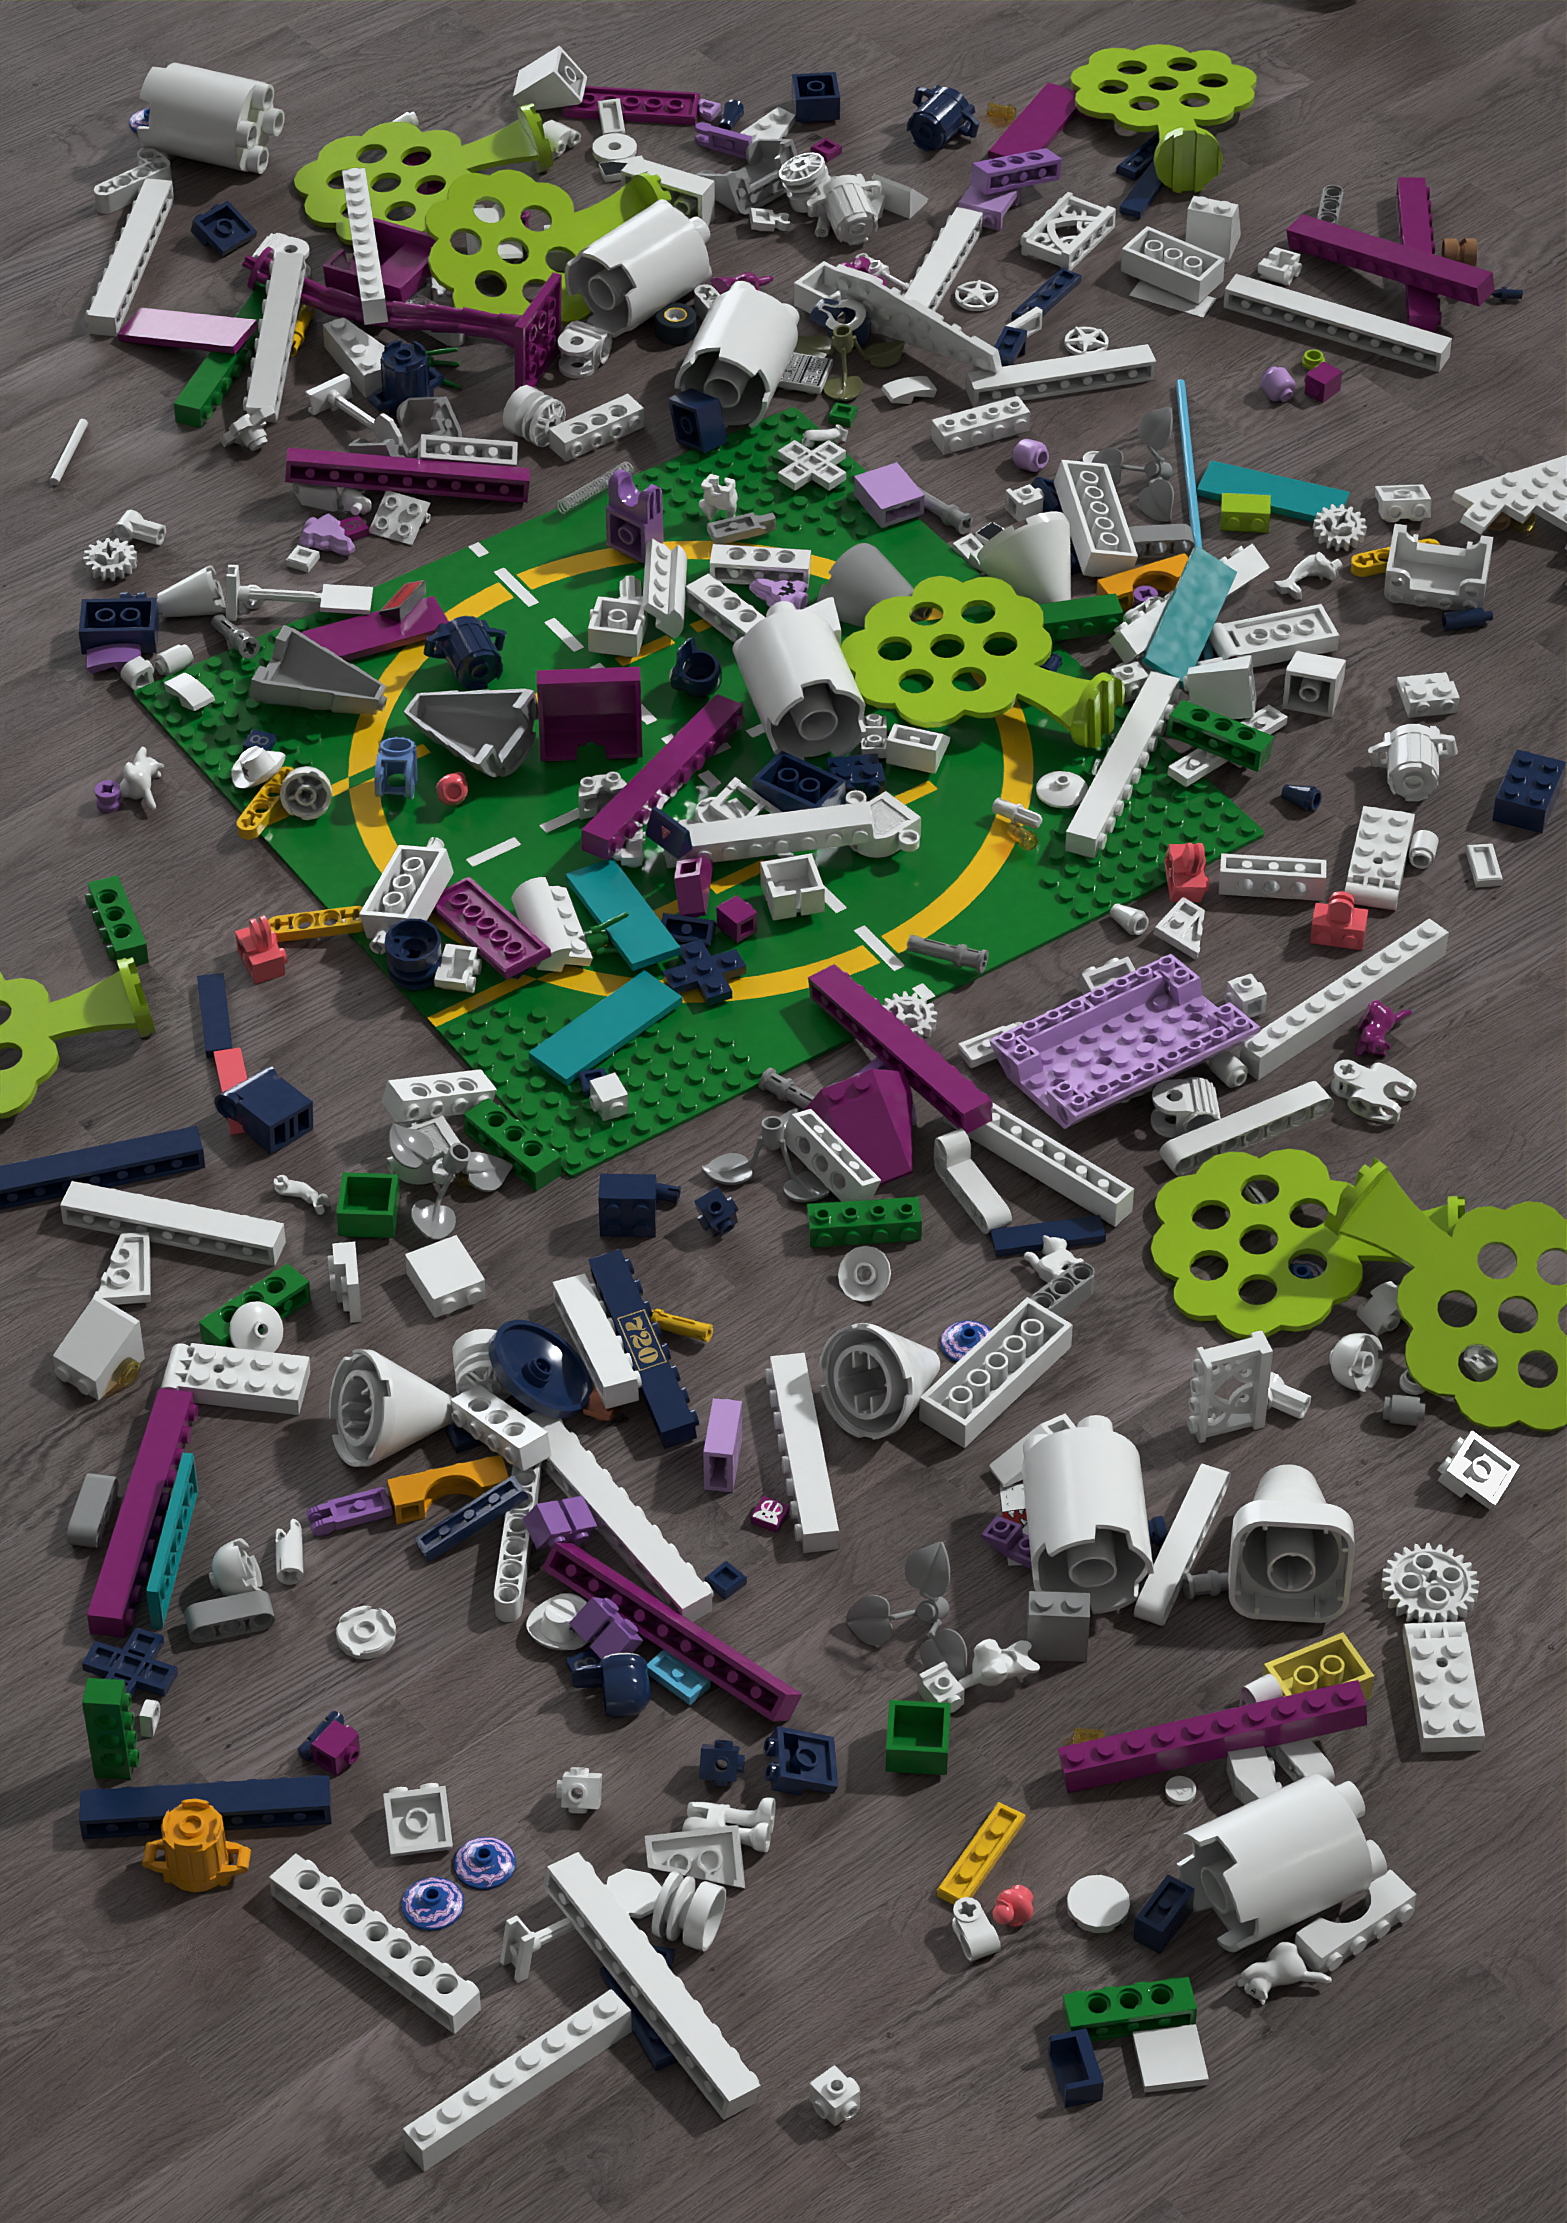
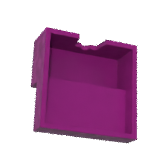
M373 217L385 299L405 302L432 276L428 260L431 248L436 241L428 233ZM340 249L323 265L326 287H332L360 297L355 256L353 254L352 260H347L345 250Z
M640 667L536 670L540 761L576 760L578 746H586L589 742H593L596 745H604L607 759L643 758Z

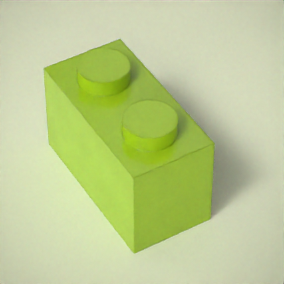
M1222 493L1220 530L1269 533L1271 495Z

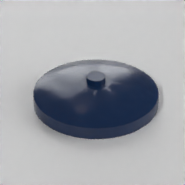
M512 1320L504 1323L490 1339L489 1357L497 1377L515 1398L530 1409L553 1418H569L578 1414L589 1402V1397L592 1393V1382L584 1362L578 1353L552 1330L535 1322Z

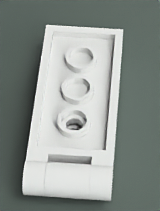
M1322 604L1223 624L1215 623L1208 637L1218 657H1222L1223 661L1251 655L1253 668L1292 660L1296 651L1316 655L1337 651L1339 634Z
M1363 806L1345 892L1353 896L1354 904L1396 911L1415 814Z
M191 1343L190 1346L176 1344L172 1347L161 1389L193 1392L194 1403L299 1415L310 1375V1359L307 1356Z
M1465 1622L1403 1624V1644L1407 1659L1421 1753L1483 1750L1485 1733Z

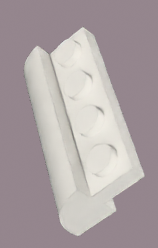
M652 538L646 544L642 609L656 617V627L676 639L681 634L684 626L687 555L679 545L670 550L665 544L659 543Z
M546 877L533 878L521 884L511 898L518 919L550 948L552 954L551 957L535 964L537 970L562 972L565 964L590 966L593 958L567 889L560 886H549Z

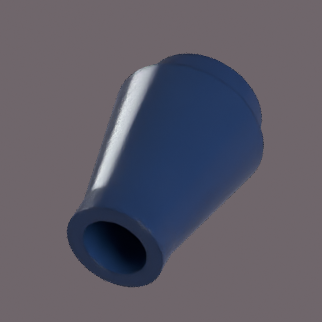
M731 99L723 105L719 128L731 131L732 127L744 115V106L741 102Z
M1286 784L1282 789L1281 797L1306 811L1316 810L1319 807L1322 793L1315 786Z

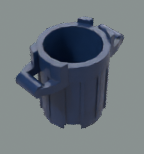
M939 85L932 90L916 87L912 102L918 109L913 112V115L907 122V132H911L914 139L912 142L918 148L924 151L941 149L956 133L971 138L977 136L980 121L973 115L975 113V106L969 105L960 92L953 88L941 87ZM923 95L928 98L925 102H922Z
M402 340L393 341L384 347V352H382L380 359L382 387L374 391L368 397V401L379 411L389 409L390 415L397 416L399 405L406 399L434 397V389L444 381V376L433 367L428 368V355H426L422 344L413 341V344H404Z
M474 616L457 617L446 624H438L435 629L437 633L427 636L424 655L445 659L456 680L463 687H466L467 690L487 689L488 683L495 678L499 680L501 677L503 664L501 661L502 657L498 651L503 650L507 633L504 630L490 628L486 620H479ZM491 637H496L494 643H493Z

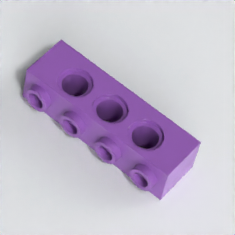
M1047 148L974 162L972 163L970 184L987 195L1059 180L1062 159Z

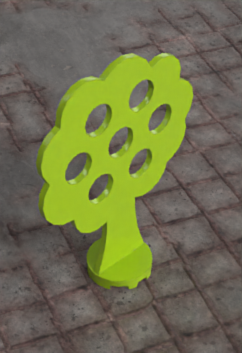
M1155 44L1143 46L1135 50L1109 48L1097 51L1089 57V64L1078 67L1072 72L1070 84L1072 89L1077 91L1075 106L1081 113L1099 119H1113L1118 126L1134 132L1158 131L1159 143L1153 159L1158 179L1166 186L1172 188L1173 192L1181 193V191L1194 190L1196 193L1203 190L1206 184L1216 175L1220 174L1223 164L1222 152L1216 138L1207 130L1196 125L1212 126L1222 124L1232 119L1234 113L1250 108L1254 104V89L1256 88L1257 76L1246 67L1231 64L1230 57L1219 51L1200 50L1190 53L1180 47ZM1176 63H1187L1196 68L1189 71H1176L1170 69L1169 66ZM1135 66L1144 69L1145 72L1132 75L1121 73L1118 70L1123 67ZM1208 79H1217L1225 82L1226 85L1212 88L1205 87L1199 83ZM1167 82L1177 87L1172 90L1161 91L1151 88L1150 85ZM1105 86H1120L1127 90L1118 94H1108L1099 89ZM1187 99H1201L1208 102V104L1202 107H1189L1181 104V102ZM1138 102H1149L1158 107L1144 111L1130 106Z
M533 103L520 106L517 109V121L489 136L463 146L456 134L446 130L421 132L415 125L407 122L383 123L369 129L362 136H346L327 144L319 152L316 161L305 165L297 172L294 178L296 192L301 197L306 198L304 204L306 215L314 225L323 228H336L339 240L346 245L353 246L349 218L342 216L343 211L347 208L345 189L330 188L328 183L333 178L343 175L342 171L352 168H365L372 217L428 233L425 228V216L428 209L436 202L447 200L450 185L461 175L497 166L531 161L539 173L550 169L553 166V157L548 138L545 139L542 119L539 113H536ZM377 149L387 153L382 160L376 163H362L358 160L359 156L368 150ZM414 152H426L431 155L427 162L417 166H408L402 162L407 155ZM385 178H395L401 182L396 189L389 192H377L372 189V186L377 181ZM428 181H441L445 184L444 189L432 195H423L416 191L421 184ZM398 207H410L415 210L413 216L403 221H392L386 217L391 210Z
M507 169L499 170L491 175L479 173L463 174L450 185L447 200L433 204L425 216V228L429 236L436 241L431 248L428 260L430 273L439 285L453 292L452 305L455 308L463 309V307L498 315L499 313L523 315L531 304L523 296L522 289L529 283L544 285L553 272L558 273L547 265L545 257L548 253L560 250L575 258L582 249L658 200L663 199L670 203L671 196L668 190L662 191L660 187L662 179L657 174L650 175L646 171L633 176L629 183L610 197L574 213L573 202L564 190L550 183L535 182L531 177L520 171ZM480 201H493L503 209L504 217L495 223L484 222L475 215L473 207ZM529 209L540 210L549 217L551 225L544 231H531L522 223L521 214ZM461 232L470 233L479 240L481 249L473 255L460 254L451 246V237ZM506 241L518 242L526 249L528 258L521 264L508 263L499 256L498 246ZM558 273L562 275L561 325L565 326L576 320L581 322L588 318L592 311L586 305L580 293L569 296L565 284V273ZM481 275H495L504 282L506 290L498 297H488L479 292L476 288L475 280Z
M945 576L925 579L914 588L912 596L892 597L882 600L873 606L865 616V629L851 634L840 646L850 671L855 676V682L864 702L878 708H895L901 718L912 725L924 728L942 727L954 723L963 715L976 718L999 716L1011 709L1016 700L1020 699L1040 709L1060 723L1071 733L1074 743L1086 748L1092 747L1096 749L1101 746L1102 735L1106 734L1109 736L1113 731L1116 707H1123L1124 683L1113 675L1103 672L1096 675L1092 680H1085L1039 667L1048 660L1052 651L1050 634L1043 628L1044 618L1042 609L1030 598L1018 596L1012 586L1005 581L992 577H977L964 583ZM976 605L987 606L995 612L991 620L982 624L967 622L961 615L967 608ZM932 607L941 611L943 617L935 624L923 626L911 621L910 615L919 608ZM997 637L1011 639L1017 645L1012 653L1005 656L990 655L983 647L986 642ZM945 639L956 640L964 646L962 653L952 658L937 657L930 649L936 642ZM891 642L905 643L912 649L910 655L896 661L884 659L879 655L878 651L882 646ZM968 672L980 674L986 680L984 686L975 691L959 690L954 687L952 682L958 675ZM913 674L925 675L933 681L931 688L921 693L906 692L901 689L899 684L906 676Z
M133 957L117 960L120 971L83 991L50 1002V997L45 987L37 981L25 978L5 980L0 972V1006H6L11 1009L9 1019L0 1025V1050L15 1048L22 1052V1058L15 1066L6 1070H0V1119L9 1118L22 1112L31 1104L38 1085L48 1080L57 1070L60 1058L56 1044L53 1041L107 1030L138 1029L141 1038L156 1032Z
M1283 1149L1272 1151L1259 1159L1245 1152H1226L1215 1155L1204 1162L1196 1174L1177 1177L1166 1183L1158 1192L1155 1201L1157 1218L1162 1226L1153 1236L1151 1255L1155 1267L1165 1277L1177 1282L1174 1287V1303L1177 1309L1187 1318L1196 1321L1217 1320L1226 1333L1237 1339H1248L1251 1337V1333L1261 1330L1266 1338L1280 1330L1293 1332L1309 1330L1322 1323L1330 1314L1334 1305L1346 1302L1357 1294L1363 1283V1266L1360 1261L1405 1263L1379 1248L1344 1235L1337 1236L1326 1228L1324 1223L1314 1228H1301L1290 1220V1214L1296 1207L1308 1203L1317 1204L1323 1207L1327 1213L1330 1212L1335 1216L1340 1195L1347 1184L1353 1188L1355 1187L1348 1182L1330 1180L1327 1167L1318 1157L1303 1150ZM1256 1180L1270 1181L1279 1188V1193L1274 1200L1260 1205L1246 1201L1241 1193L1248 1183ZM1448 1196L1447 1205L1422 1212L1438 1228L1452 1237L1455 1224L1466 1213L1465 1196ZM1217 1205L1225 1208L1230 1214V1218L1224 1226L1218 1229L1207 1230L1196 1226L1192 1221L1193 1214L1203 1206ZM1252 1230H1267L1277 1237V1245L1273 1250L1265 1254H1250L1240 1246L1241 1238ZM1315 1254L1325 1260L1327 1267L1316 1278L1302 1279L1290 1272L1289 1264L1299 1255ZM1212 1255L1224 1259L1228 1264V1269L1222 1277L1206 1281L1196 1278L1190 1272L1191 1265L1202 1256ZM1260 1279L1272 1283L1277 1288V1293L1266 1304L1252 1305L1240 1298V1288L1251 1280Z
M1374 1157L1371 1168L1365 1164L1358 1171L1355 1187L1353 1188L1347 1184L1340 1195L1336 1215L1334 1216L1329 1212L1324 1226L1337 1236L1344 1235L1379 1248L1412 1268L1404 1276L1398 1287L1396 1304L1401 1318L1412 1329L1405 1346V1363L1411 1378L1422 1389L1436 1396L1454 1397L1460 1413L1472 1424L1486 1429H1505L1516 1423L1541 1432H1552L1564 1428L1567 1425V1335L1560 1329L1558 1315L1567 1306V1283L1552 1285L1545 1282L1538 1273L1537 1261L1539 1257L1549 1251H1561L1567 1254V1219H1564L1554 1208L1542 1202L1526 1201L1513 1205L1506 1210L1492 1206L1477 1207L1465 1213L1455 1224L1452 1237H1450L1438 1228L1410 1200L1390 1173L1389 1167ZM1493 1244L1502 1245L1514 1254L1516 1268L1510 1276L1503 1279H1492L1480 1270L1477 1259L1480 1251L1486 1246ZM1450 1293H1462L1468 1296L1476 1307L1474 1321L1468 1326L1461 1328L1445 1324L1437 1311L1440 1299ZM1515 1298L1529 1302L1537 1314L1535 1326L1530 1331L1521 1334L1506 1330L1498 1318V1310L1505 1301ZM1471 1347H1483L1489 1350L1495 1356L1497 1362L1495 1375L1483 1382H1473L1467 1379L1461 1373L1458 1366V1359L1461 1353ZM1531 1353H1542L1550 1357L1557 1369L1555 1381L1544 1388H1533L1525 1384L1518 1373V1364L1524 1356Z

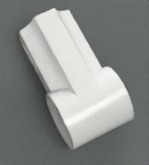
M127 510L113 527V531L116 537L122 541L129 542L135 538L160 546L164 541L166 526L144 520L138 512Z
M631 575L626 576L620 581L619 599L643 602L641 580Z
M1271 1372L1267 1410L1273 1407L1299 1419L1303 1418L1311 1403V1396L1284 1385L1282 1378Z

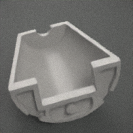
M861 543L847 550L828 572L832 576L827 586L822 584L817 603L826 598L833 597L839 621L865 628V616L873 606L882 600L892 597L912 596L914 588L875 546ZM923 607L915 610L910 615L911 621L917 622L929 618L933 608Z

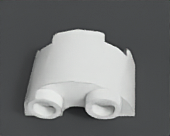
M550 120L543 124L545 139L548 138L553 159L565 151L566 145L571 148L581 141V134L560 122Z
M1274 247L1269 252L1268 258H1264L1258 264V273L1261 274L1260 278L1283 285H1290L1293 276L1298 277L1301 271L1302 264L1299 263L1300 254Z
M609 772L605 775L581 779L578 790L580 820L595 817L627 785L621 779L620 774Z
M446 944L442 954L441 967H438L434 978L435 986L442 989L474 993L476 987L475 975H480L482 968V959H477V948Z
M1392 1281L1383 1283L1370 1292L1373 1297L1367 1302L1365 1307L1360 1304L1356 1313L1376 1336L1395 1329L1401 1319L1396 1305L1399 1285H1395Z

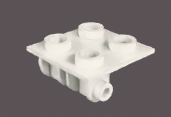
M386 491L369 528V533L412 546L421 524L428 523L430 520V514L427 513L430 503L392 491Z

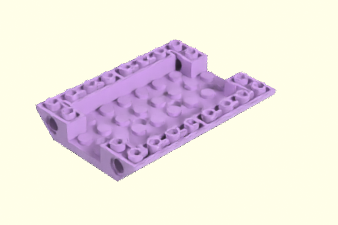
M1169 954L1100 988H1096L1077 999H1073L1058 1008L1050 1010L1039 1017L1026 1021L1020 1026L1003 1032L989 1041L1007 1078L1059 1125L1066 1129L1250 1040L1261 1032L1260 1026L1230 1002L1219 1008L1202 995L1200 977L1172 954Z

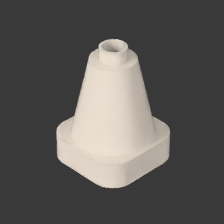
M1280 1465L1270 1469L1261 1478L1253 1501L1241 1507L1234 1516L1228 1569L1229 1600L1232 1607L1245 1617L1262 1620L1324 1623L1341 1616L1349 1605L1355 1554L1353 1522L1349 1514L1342 1508L1326 1503L1316 1479L1305 1468L1296 1465Z

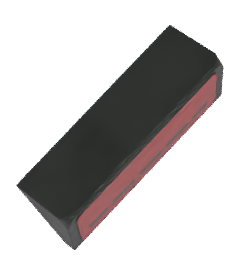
M420 580L405 583L379 611V615L401 622L426 595V582Z

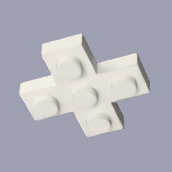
M794 440L778 450V459L789 465L778 472V480L793 490H797L813 480L830 491L846 480V472L835 466L846 458V451L829 440L812 451Z

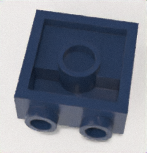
M228 200L220 205H214L210 211L203 215H197L192 220L190 230L205 247L210 244L221 257L254 239L257 231Z
M878 753L827 758L828 772L846 780V795L850 791L855 790L865 793L866 797L879 796L885 792V777L882 763L879 762Z
M777 1726L772 1735L766 1738L763 1753L765 1756H769L770 1762L765 1770V1779L771 1781L773 1791L799 1796L804 1789L831 1794L835 1793L838 1788L834 1737Z

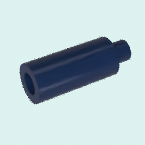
M1483 608L1442 613L1444 630L1484 626L1485 621L1493 620L1492 611H1484Z

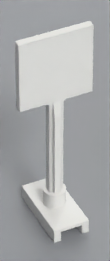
M228 565V574L226 575V619L236 621L240 601H250V599L305 603L320 602V612L370 615L373 587L323 584L322 593L250 588V586H240L239 566Z

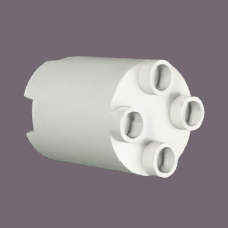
M166 61L165 65L168 66L167 68H151L139 96L140 99L151 103L149 127L138 126L137 128L139 141L144 148L150 147L158 152L245 172L250 171L262 174L265 171L269 159L267 149L270 135L278 136L284 125L283 110L273 108L274 88L272 85L171 61Z
M658 200L582 249L575 258L566 264L565 284L568 294L573 296L580 293L586 305L592 311L593 315L587 320V324L611 332L612 338L631 331L670 303L676 302L697 286L711 279L712 270L705 243L710 239L709 228L701 218L693 217L688 219L666 200Z
M735 282L729 291L718 296L711 304L677 374L675 388H681L682 392L693 388L718 398L722 405L721 412L726 428L728 425H744L748 423L751 429L754 428L764 417L798 341V311L793 306L781 303L774 297L756 290L748 282Z
M788 601L775 603L768 609L766 618L755 624L744 637L738 639L732 649L739 671L772 749L776 755L784 751L801 760H804V757L818 756L830 751L834 757H844L860 743L866 733L863 724L866 705L828 621L819 614L807 610H796L795 606Z
M1100 1415L1085 1417L1078 1423L1077 1428L1062 1430L1051 1435L1038 1434L1029 1437L1023 1444L1024 1460L1022 1475L1035 1590L1043 1592L1090 1593L1092 1614L1111 1612L1138 1600L1139 1582L1147 1574H1154L1140 1456L1136 1447L1126 1437L1113 1432L1112 1422L1107 1417Z
M1311 1774L1178 1837L1181 1843L1190 1840L1192 1846V1854L1177 1863L1180 1879L1183 1883L1195 1888L1194 1912L1213 1908L1229 1930L1217 1938L1218 1944L1223 1949L1229 1952H1237L1367 1890L1373 1880L1387 1873V1863L1381 1849L1373 1840L1366 1841L1357 1819L1365 1815V1804L1357 1787L1350 1781L1334 1786L1323 1776Z

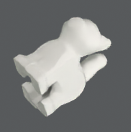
M710 474L701 484V488L704 490V499L699 501V508H701V511L707 516L709 521H712L719 509L727 511V518L736 517L738 495L735 490L734 479L725 478L726 487L720 486L719 476Z
M1046 1235L1043 1236L1044 1245L1042 1253L1046 1255L1039 1260L1037 1255L1032 1252L1024 1254V1259L1029 1261L1034 1270L1038 1272L1039 1277L1048 1283L1073 1264L1084 1262L1083 1259L1075 1258L1071 1252L1066 1250L1067 1242L1064 1239L1050 1238Z

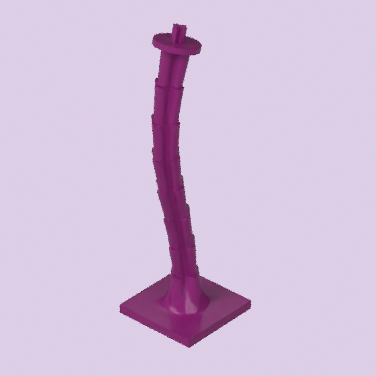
M266 247L258 259L246 255L242 266L251 270L247 284L248 289L255 291L260 284L266 286L267 280L271 279L269 268L270 262L273 261L275 251L273 248ZM554 272L551 274L523 315L499 313L498 315L467 307L461 309L431 303L419 305L399 301H385L388 322L367 325L395 327L397 330H431L432 333H462L470 337L495 339L515 349V391L524 385L535 388L560 352L558 338L561 335L562 275ZM307 277L304 278L300 303L322 310L327 315L339 318L344 317L345 319L357 321L365 325L361 297L332 287L327 288Z

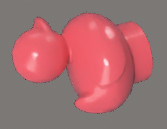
M456 772L440 779L436 786V792L441 803L453 806L459 805L464 801L468 793V784L464 773Z
M1014 1885L1011 1889L1002 1891L995 1902L992 1912L993 1919L998 1924H1009L1012 1927H1019L1029 1921L1033 1916L1034 1910L1032 1906L1034 1899L1032 1892L1022 1885Z

